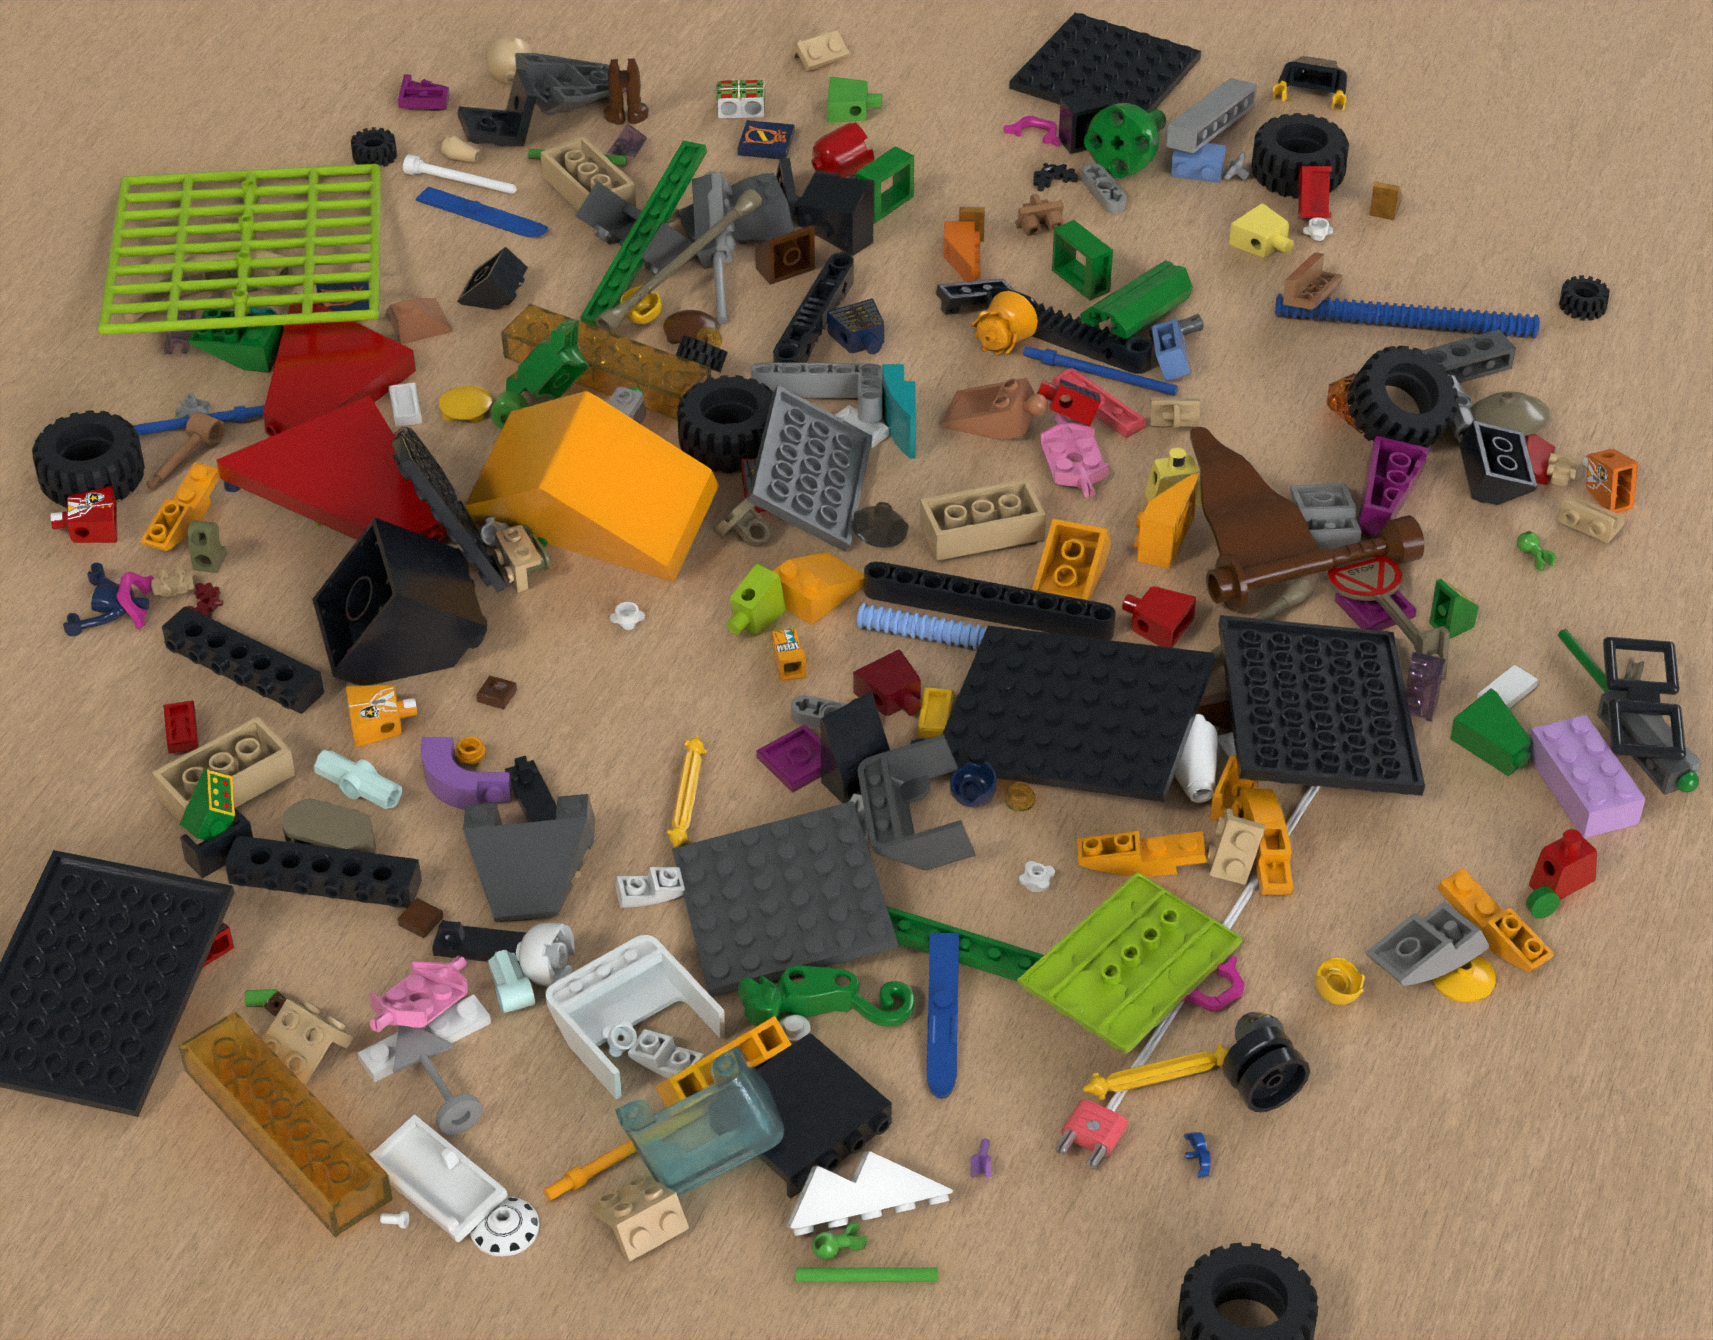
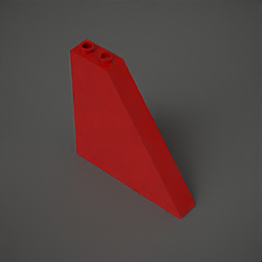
M302 304L290 305L288 314L302 313ZM313 304V313L334 312L320 304ZM355 321L285 325L263 410L266 434L270 437L324 415L326 411L336 410L369 395L375 403L389 392V386L398 385L416 371L413 350Z
M370 395L216 460L218 474L222 480L358 540L374 517L436 541H440L443 537L447 536L446 527L443 523L439 524L434 518L427 501L424 503L421 501L414 490L415 486L411 480L407 481L398 470V464L392 456L396 453L392 445L394 434Z

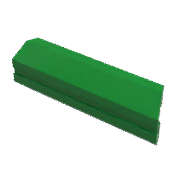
M1166 260L1081 312V322L1095 327L1102 321L1111 318V323L1117 324L1112 329L1113 334L1128 339L1190 297L1193 286L1186 268L1179 265L1175 266L1172 262Z

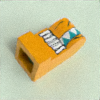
M796 629L771 631L774 661L780 681L806 678V655L804 649H801ZM792 663L797 665L798 668L795 671H785L784 665Z

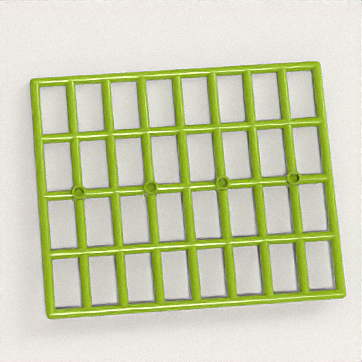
M359 164L122 177L99 317V334L114 335L377 320L380 316V165ZM371 174V181L318 184L319 176ZM309 177L308 184L257 187L256 180ZM245 180L241 183V188L193 190V183ZM183 183L182 191L129 193L130 186ZM371 191V198L318 201V194ZM308 194L306 202L256 204L259 201L258 197ZM243 198L244 205L191 207V200ZM181 201L180 208L127 211L128 203ZM370 208V216L317 219V211ZM307 212V218L300 220L254 222L253 214ZM242 215L238 218L239 223L189 225V218ZM179 218L178 226L124 229L125 221ZM370 226V234L316 237V229ZM306 230V237L251 240L256 237V232ZM240 233L241 241L186 244L187 236ZM177 236L176 244L121 247L122 239ZM370 244V252L315 255V247ZM305 248V256L251 259L250 253L251 250ZM240 251L235 254V259L184 262L185 254ZM174 255L173 263L118 266L120 257ZM370 263V271L314 274L315 266ZM304 266V275L248 277L253 274V269ZM237 270L238 278L182 281L183 273ZM172 273L171 282L116 285L117 276ZM369 282V290L314 293V284ZM303 285V294L248 297L247 288ZM237 289L232 292V298L180 300L181 292ZM170 292L169 301L113 304L114 295ZM369 301V310L313 313V304ZM302 304V313L245 316L250 313V307ZM234 308L235 313L234 317L178 320L179 311ZM167 312V321L110 324L111 315Z

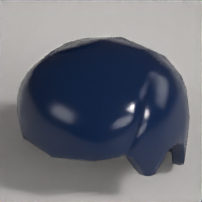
M970 761L962 768L956 770L950 779L951 795L965 807L976 808L989 803L997 789L996 771L987 762H984L982 765H976Z

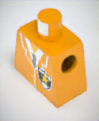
M395 686L346 687L355 748L399 736L402 733L400 718L418 716L415 698L397 701Z

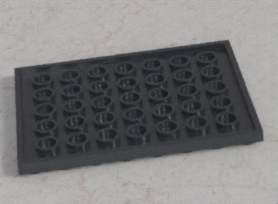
M1220 615L1218 627L1239 779L1398 793L1403 795H1423L1425 783L1394 632Z
M987 626L942 735H945L958 769L970 761L976 765H982L984 762H987L996 771L997 779L1165 802L1216 661L1215 655L1212 652Z
M53 850L0 961V1087L139 1117L235 893L233 886Z

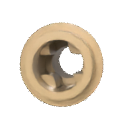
M454 135L453 137L447 136L445 138L441 153L447 159L476 163L480 155V149Z

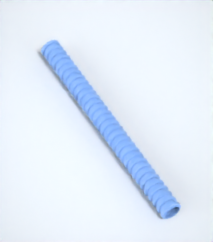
M866 603L859 607L857 614V625L860 629H863L865 626L867 630L875 628L876 632L884 630V633L889 634L892 631L893 635L902 633L903 637L910 635L913 639H916L918 636L920 640L928 638L930 642L937 640V643L940 644L945 641L946 645L955 643L956 647L964 645V648L967 649L972 646L973 650H978L986 628H983L980 624L975 627L973 623L965 625L963 621L956 623V620L953 619L950 622L946 618L938 620L936 616H933L931 619L926 614L921 617L920 613L912 615L909 611L903 613L899 609L897 612H894L893 608L885 610V607L880 606L878 609L876 605L868 607Z

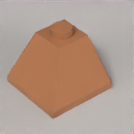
M436 298L403 300L390 304L386 309V315L401 344L451 332V327Z

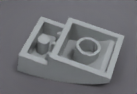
M1346 483L1290 485L1291 502L1303 514L1311 535L1320 549L1325 547L1333 549L1360 542L1361 529L1356 520V506Z
M1443 902L1423 919L1416 913L1412 914L1365 953L1367 957L1405 986L1429 981L1445 975L1476 958L1490 946L1481 929L1447 903Z

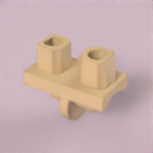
M1151 398L1150 426H1173V428H1179V426H1199L1200 398Z

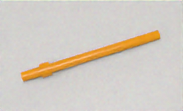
M713 1092L583 1167L576 1166L564 1173L562 1179L543 1189L546 1199L551 1201L570 1189L575 1191L587 1184L589 1178L709 1110L708 1104L719 1096L716 1092Z

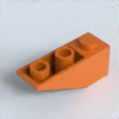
M944 221V258L965 282L975 281V278H980V232H975V221Z

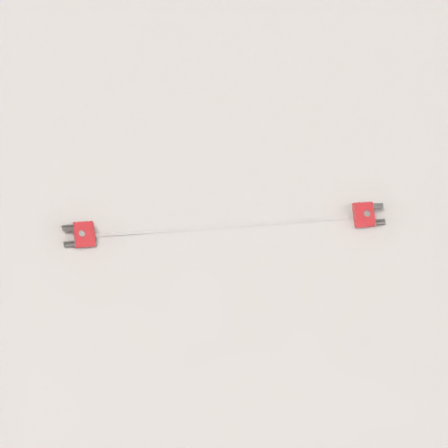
M1310 786L1286 823L1288 835L1293 831L1320 786ZM1257 871L1222 924L1228 929H1231L1258 886ZM1180 1002L1157 1026L1131 1068L1143 1066L1184 1002ZM1128 1090L1115 1092L1106 1107L1087 1099L1080 1100L1061 1130L1063 1136L1055 1147L1056 1152L1060 1153L1061 1151V1155H1065L1071 1144L1075 1143L1092 1151L1086 1161V1165L1089 1168L1092 1165L1091 1169H1096L1102 1158L1110 1155L1128 1126L1127 1119L1115 1112Z

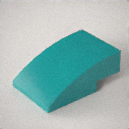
M882 364V409L885 425L890 427V436L899 449L910 459H915V381H904V364Z

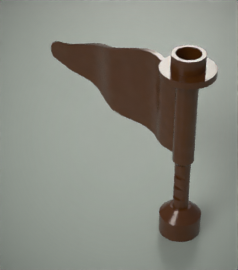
M1196 427L1190 431V440L1200 469L1202 509L1213 531L1220 555L1216 561L1215 569L1209 570L1206 575L1209 595L1216 604L1224 602L1231 611H1239L1244 609L1247 604L1248 590L1328 571L1336 565L1382 554L1392 559L1398 565L1422 558L1424 554L1423 533L1417 520L1410 515L1385 521L1377 538L1333 549L1326 547L1320 549L1313 539L1307 522L1299 508L1293 502L1271 489L1251 463L1242 455L1221 444L1206 427Z

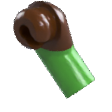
M277 989L245 991L246 1007L263 1006L274 1016H277L286 1001V998Z

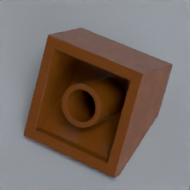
M812 225L767 240L755 248L756 270L770 285L815 270V228Z

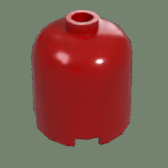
M856 122L852 124L847 123L819 138L814 143L812 151L813 159L811 163L814 170L839 174L842 178H847L874 161L873 149L868 150L864 142L868 137L863 129Z

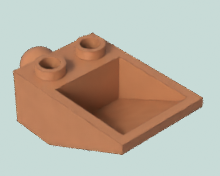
M1027 378L1009 379L1005 382L957 390L940 424L943 428L997 440L1022 437L1025 435L1033 416L1042 415L1046 412L1048 401L1042 394L1034 393Z

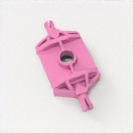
M1056 413L1054 419L1057 425L1042 432L1040 438V445L1053 480L1058 485L1082 488L1084 497L1088 498L1089 494L1091 498L1095 495L1092 485L1107 478L1109 474V463L1105 465L1094 437L1095 428L1094 426L1089 427L1084 424L1068 422L1066 416H1060L1059 413Z
M456 956L451 962L445 964L441 962L413 961L411 962L412 974L378 998L374 991L370 992L371 1009L378 1015L370 1021L371 1029L380 1032L388 1024L392 1026L402 1025L411 1028H422L467 994V979L459 972L467 965L465 958Z

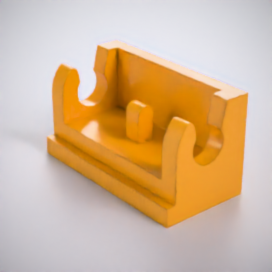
M1230 754L1213 794L1210 820L1217 821L1218 817H1223L1226 808L1233 810V816L1244 819L1240 791L1241 789H1256L1257 781L1239 779L1237 760L1234 755Z

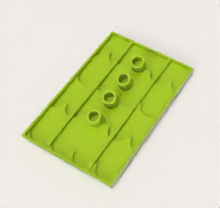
M1137 872L1019 977L1017 981L1018 985L1026 989L1029 994L1043 1000L1058 1013L1069 1017L1084 1030L1100 1037L1110 1047L1126 1054L1154 1027H1157L1212 971H1215L1218 965L1222 964L1243 941L1240 935Z

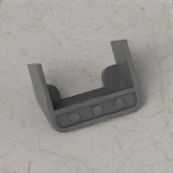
M597 181L575 216L597 230L595 236L606 243L611 239L622 246L642 211ZM663 222L641 258L648 262L646 268L657 274L693 242Z
M944 734L870 756L864 759L858 766V777L868 835L875 853L921 870L934 869L976 856L962 820L914 833L909 804L922 800L928 795L930 791V778L958 770Z

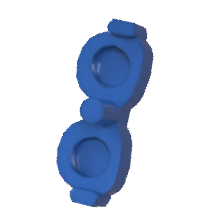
M1201 1132L1184 1134V1138L1190 1140L1195 1150L1185 1152V1158L1198 1157L1200 1164L1198 1178L1209 1176L1211 1159L1203 1134Z

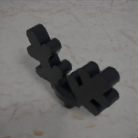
M1044 163L1041 171H1035L1033 176V185L1038 186L1037 190L1040 192L1044 191L1045 187L1049 188L1051 186V181L1053 180L1052 173H1054L1055 179L1063 177L1064 183H1067L1068 180L1071 182L1078 181L1075 169L1070 168L1066 170V164L1057 166L1056 164L1048 165V163Z

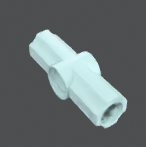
M323 750L317 757L314 765L315 773L337 784L348 798L356 800L361 796L384 809L389 808L391 810L398 805L402 795V787L379 775L376 769L366 760L361 759L355 763L331 750Z

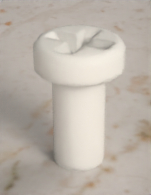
M401 1211L400 1214L382 1213L380 1222L383 1224H397L400 1228L405 1229L409 1224V1213L407 1211Z

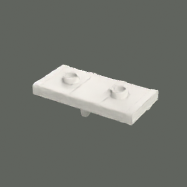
M415 1114L364 1160L367 1167L387 1181L399 1194L406 1197L425 1216L432 1219L456 1242H460L508 1196L503 1186Z

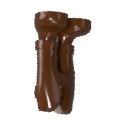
M635 58L628 59L627 70H620L618 59H611L608 68L610 104L604 109V118L616 125L624 124L623 88L625 87L627 92L628 122L630 124H637L646 120L649 115V108L641 102L640 72Z

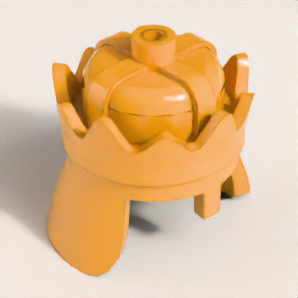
M1003 291L992 299L986 311L978 314V318L971 326L976 327L975 339L982 342L981 350L983 352L993 350L996 355L1004 352L1008 355L1017 342L1026 340L1035 333L1038 320L1034 307L1024 296L1012 291Z

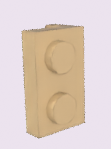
M838 30L832 32L823 31L810 39L807 37L802 38L796 43L792 52L794 58L800 57L807 72L846 59L850 55Z
M1574 495L1571 500L1564 498L1561 501L1557 521L1608 544L1624 526L1626 517Z
M522 525L495 532L496 549H493V556L498 566L502 565L507 583H512L518 593L528 590L526 568L542 563L539 553Z
M1226 808L1224 816L1218 817L1215 824L1214 835L1217 836L1214 845L1209 844L1206 851L1209 875L1246 885L1265 830L1264 824L1233 816V810Z

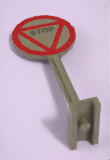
M1380 554L1336 565L1331 570H1328L1327 580L1332 589L1340 595L1353 600H1376L1412 642L1416 651L1414 681L1419 687L1425 685L1426 678L1437 676L1440 681L1446 679L1450 632L1445 626L1420 632L1390 597L1401 587L1403 573L1396 562Z

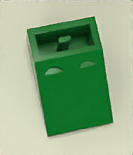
M209 309L204 311L200 319L234 317L235 313L230 310ZM250 312L245 316H262L276 314ZM283 325L193 330L188 339V344L242 370L270 372L277 358L284 328Z

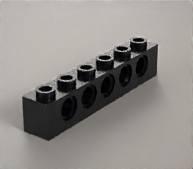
M186 606L162 626L164 643L171 652L178 653L195 664H201L211 669L214 673L223 675L235 681L238 685L245 686L257 692L260 696L267 697L281 704L284 708L292 709L302 714L324 694L320 671Z
M236 835L225 861L229 884L263 888L272 891L293 892L302 895L323 896L332 899L353 900L362 903H375L392 907L408 908L415 900L422 882L419 859Z

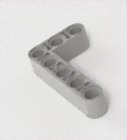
M757 363L751 366V378L756 379L759 384L764 383L767 385L770 391H774L779 385L801 398H858V419L861 422L875 423L882 419V366L879 364Z

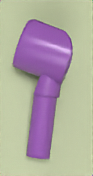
M986 1138L981 1140L979 1153L971 1156L972 1178L977 1173H985L986 1178L991 1177V1157L987 1154L990 1141Z

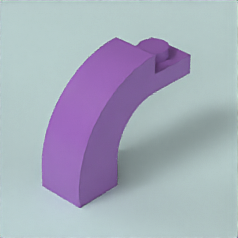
M422 737L421 756L425 781L430 791L442 802L465 810V806L478 805L480 802H511L510 772H471L464 770L455 763L456 756L453 737Z

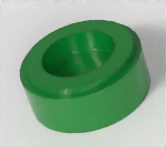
M1540 887L1528 896L1526 907L1535 918H1545L1555 912L1559 906L1560 898L1551 887Z

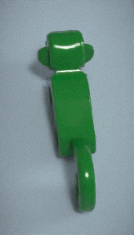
M796 965L785 970L777 985L766 977L760 976L758 983L753 979L745 978L739 982L738 996L745 1007V1017L755 1027L774 1016L778 1020L783 1012L788 1015L809 1017L833 1011L849 1012L852 1008L871 1023L891 1027L905 1023L912 1015L915 1006L913 990L903 982L890 981L881 987L879 993L881 1007L884 1010H891L894 1005L892 996L900 997L903 1005L896 1011L880 1010L858 994L860 982L854 973L836 968ZM797 972L804 976V980L794 982L789 978V975ZM840 976L849 979L850 984L840 986L835 982V979Z

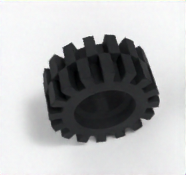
M371 127L372 130L368 131L365 128L363 133L361 131L356 132V135H353L351 139L353 161L355 160L357 165L379 164L386 167L388 162H394V159L397 157L394 134L388 129L384 131V128L381 127L379 130H376V127Z
M1579 275V279L1576 276L1571 277V280L1567 279L1562 285L1559 301L1561 311L1565 310L1564 314L1566 315L1572 314L1571 318L1574 319L1577 316L1585 321V317H1588L1589 321L1594 320V316L1598 319L1601 317V314L1604 315L1606 312L1610 290L1605 283L1601 284V280L1598 278L1594 281L1591 276L1588 279H1584V275Z
M683 335L676 356L713 371L721 372L728 352Z

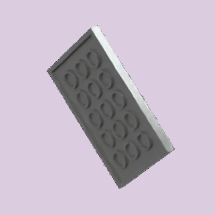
M778 385L772 393L747 501L845 552L850 547L872 435Z

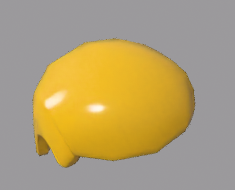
M642 286L633 287L626 291L620 298L621 303ZM653 292L649 293L626 315L627 319L636 324H647L655 320L662 311V301L658 292H655V294Z
M1331 957L1322 962L1315 973V987L1319 995L1333 1005L1344 1006L1350 1004L1364 991L1365 976L1359 973L1355 965L1345 958Z

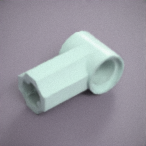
M507 950L496 952L488 960V965L495 982L496 995L502 1013L535 1005L531 983L528 977L523 976L515 953H510Z

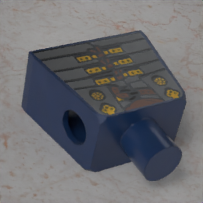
M873 298L827 311L828 334L849 353L866 350L869 354H876L880 351L884 343V321Z

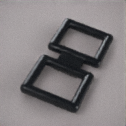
M1606 637L1603 640L1606 686L1610 690L1626 691L1627 700L1612 699L1608 703L1612 752L1616 755L1684 759L1686 757L1682 708L1678 704L1660 703V694L1676 695L1680 690L1675 644L1671 641ZM1616 649L1664 653L1667 682L1618 679ZM1621 712L1670 716L1673 747L1623 743Z

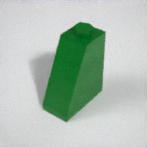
M1492 688L1454 718L1450 740L1505 775H1511L1515 770L1524 768L1528 763L1531 739L1498 693Z

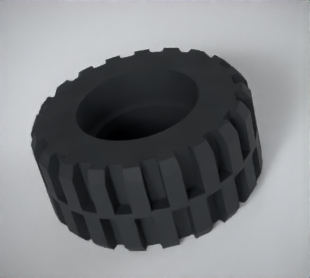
M1283 114L1279 118H1271L1256 132L1253 146L1252 172L1259 184L1263 187L1266 186L1268 191L1272 193L1277 192L1283 197L1287 195L1298 199L1299 167L1332 166L1329 192H1332L1344 180L1349 142L1343 130L1339 129L1338 125L1334 122H1328L1326 118H1318L1313 114Z
M1399 345L1397 348L1390 346L1374 353L1358 371L1350 383L1347 403L1351 405L1348 408L1351 418L1356 420L1354 425L1358 431L1362 430L1365 433L1364 437L1368 441H1374L1375 436H1380L1428 448L1450 426L1458 410V402L1456 401L1458 393L1457 389L1453 388L1455 383L1452 376L1447 375L1446 367L1442 363L1439 365L1435 361L1436 358L1431 354L1425 355L1422 353L1423 350L1418 348L1411 350L1409 346ZM1385 386L1397 387L1407 392L1416 402L1420 414L1406 412L1395 405L1390 399Z
M722 375L717 379L711 377L706 379L704 383L699 382L695 384L692 390L689 389L682 396L678 404V439L681 450L714 472H717V470H722L724 473H732V471L736 470L742 472L741 459H757L773 391H770V388L764 383L759 384L756 379H744L743 376L735 375V377Z
M89 410L78 414V412L71 413L66 418L60 417L56 419L53 425H47L43 433L40 432L32 448L34 466L42 492L56 504L60 503L61 506L66 508L67 497L70 495L112 486L115 499L123 500L128 497L130 491L133 492L138 487L139 482H141L144 476L145 464L137 430L126 419L124 420V418L117 414L111 415L106 411L95 413L93 410Z
M1241 1242L1231 1243L1227 1249L1219 1246L1210 1250V1256L1206 1254L1200 1256L1195 1261L1194 1266L1189 1268L1184 1276L1177 1316V1330L1180 1331L1179 1339L1313 1340L1319 1308L1317 1305L1318 1296L1316 1289L1311 1285V1278L1303 1269L1299 1271V1264L1289 1256L1285 1259L1281 1256L1282 1252L1271 1247L1270 1250L1263 1249L1261 1244L1251 1243V1246H1242ZM1247 1299L1268 1307L1277 1316L1278 1320L1266 1327L1245 1328L1226 1320L1216 1308L1231 1300Z

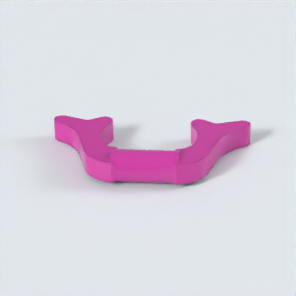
M1025 116L1012 125L1004 126L1005 134H1014L1017 137L1021 136V131L1025 127L1033 126L1047 130L1048 133L1043 136V143H1051L1056 147H1060V139L1056 136L1057 125L1052 120Z
M130 571L120 577L117 599L120 605L132 617L135 627L140 629L145 626L144 616L147 615V611L136 606L131 600V585L134 584L146 595L152 591L150 584L154 577L152 575L143 577Z
M1232 956L1227 964H1220L1217 968V974L1231 982L1232 986L1217 997H1208L1201 993L1197 987L1181 1002H1192L1208 1011L1218 1012L1222 1011L1224 1007L1236 999L1241 998L1245 984L1236 969L1237 957Z

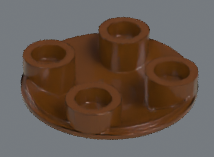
M699 310L678 311L670 315L663 325L667 341L671 344L680 343L683 335L708 343V338L714 333L716 328L714 319L709 314Z

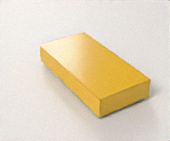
M924 687L917 737L933 738L942 735L952 711L954 690Z

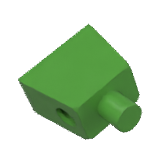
M830 77L827 123L864 121L867 119V108H882V94L868 93L867 81Z

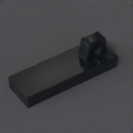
M780 157L775 177L788 201L793 222L794 214H797V204L801 197L795 194L790 158Z
M1004 278L940 284L937 285L935 294L941 299L942 312L947 315L958 314L961 306L986 304V293L990 288L1001 286L1011 290L1014 289Z
M526 756L515 758V766L506 768L505 772H510L511 789L527 821L556 820L557 805L534 760L527 761Z
M442 920L432 946L433 956L449 958L460 956V958L464 957L467 960L488 962L498 951L507 950L516 955L517 945L522 941L526 933L462 926L459 921Z

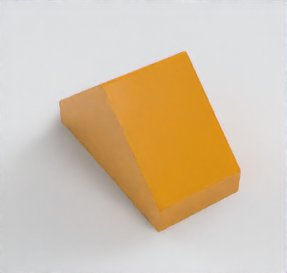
M583 391L511 411L465 507L474 522L485 525L487 518L494 517L497 522L506 523L509 528L519 524L526 525L532 529L537 538L541 537L547 540V544L675 582L719 485L710 468L591 392Z

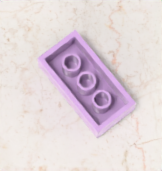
M1587 715L1531 728L1530 760L1584 838L1639 824L1645 797Z

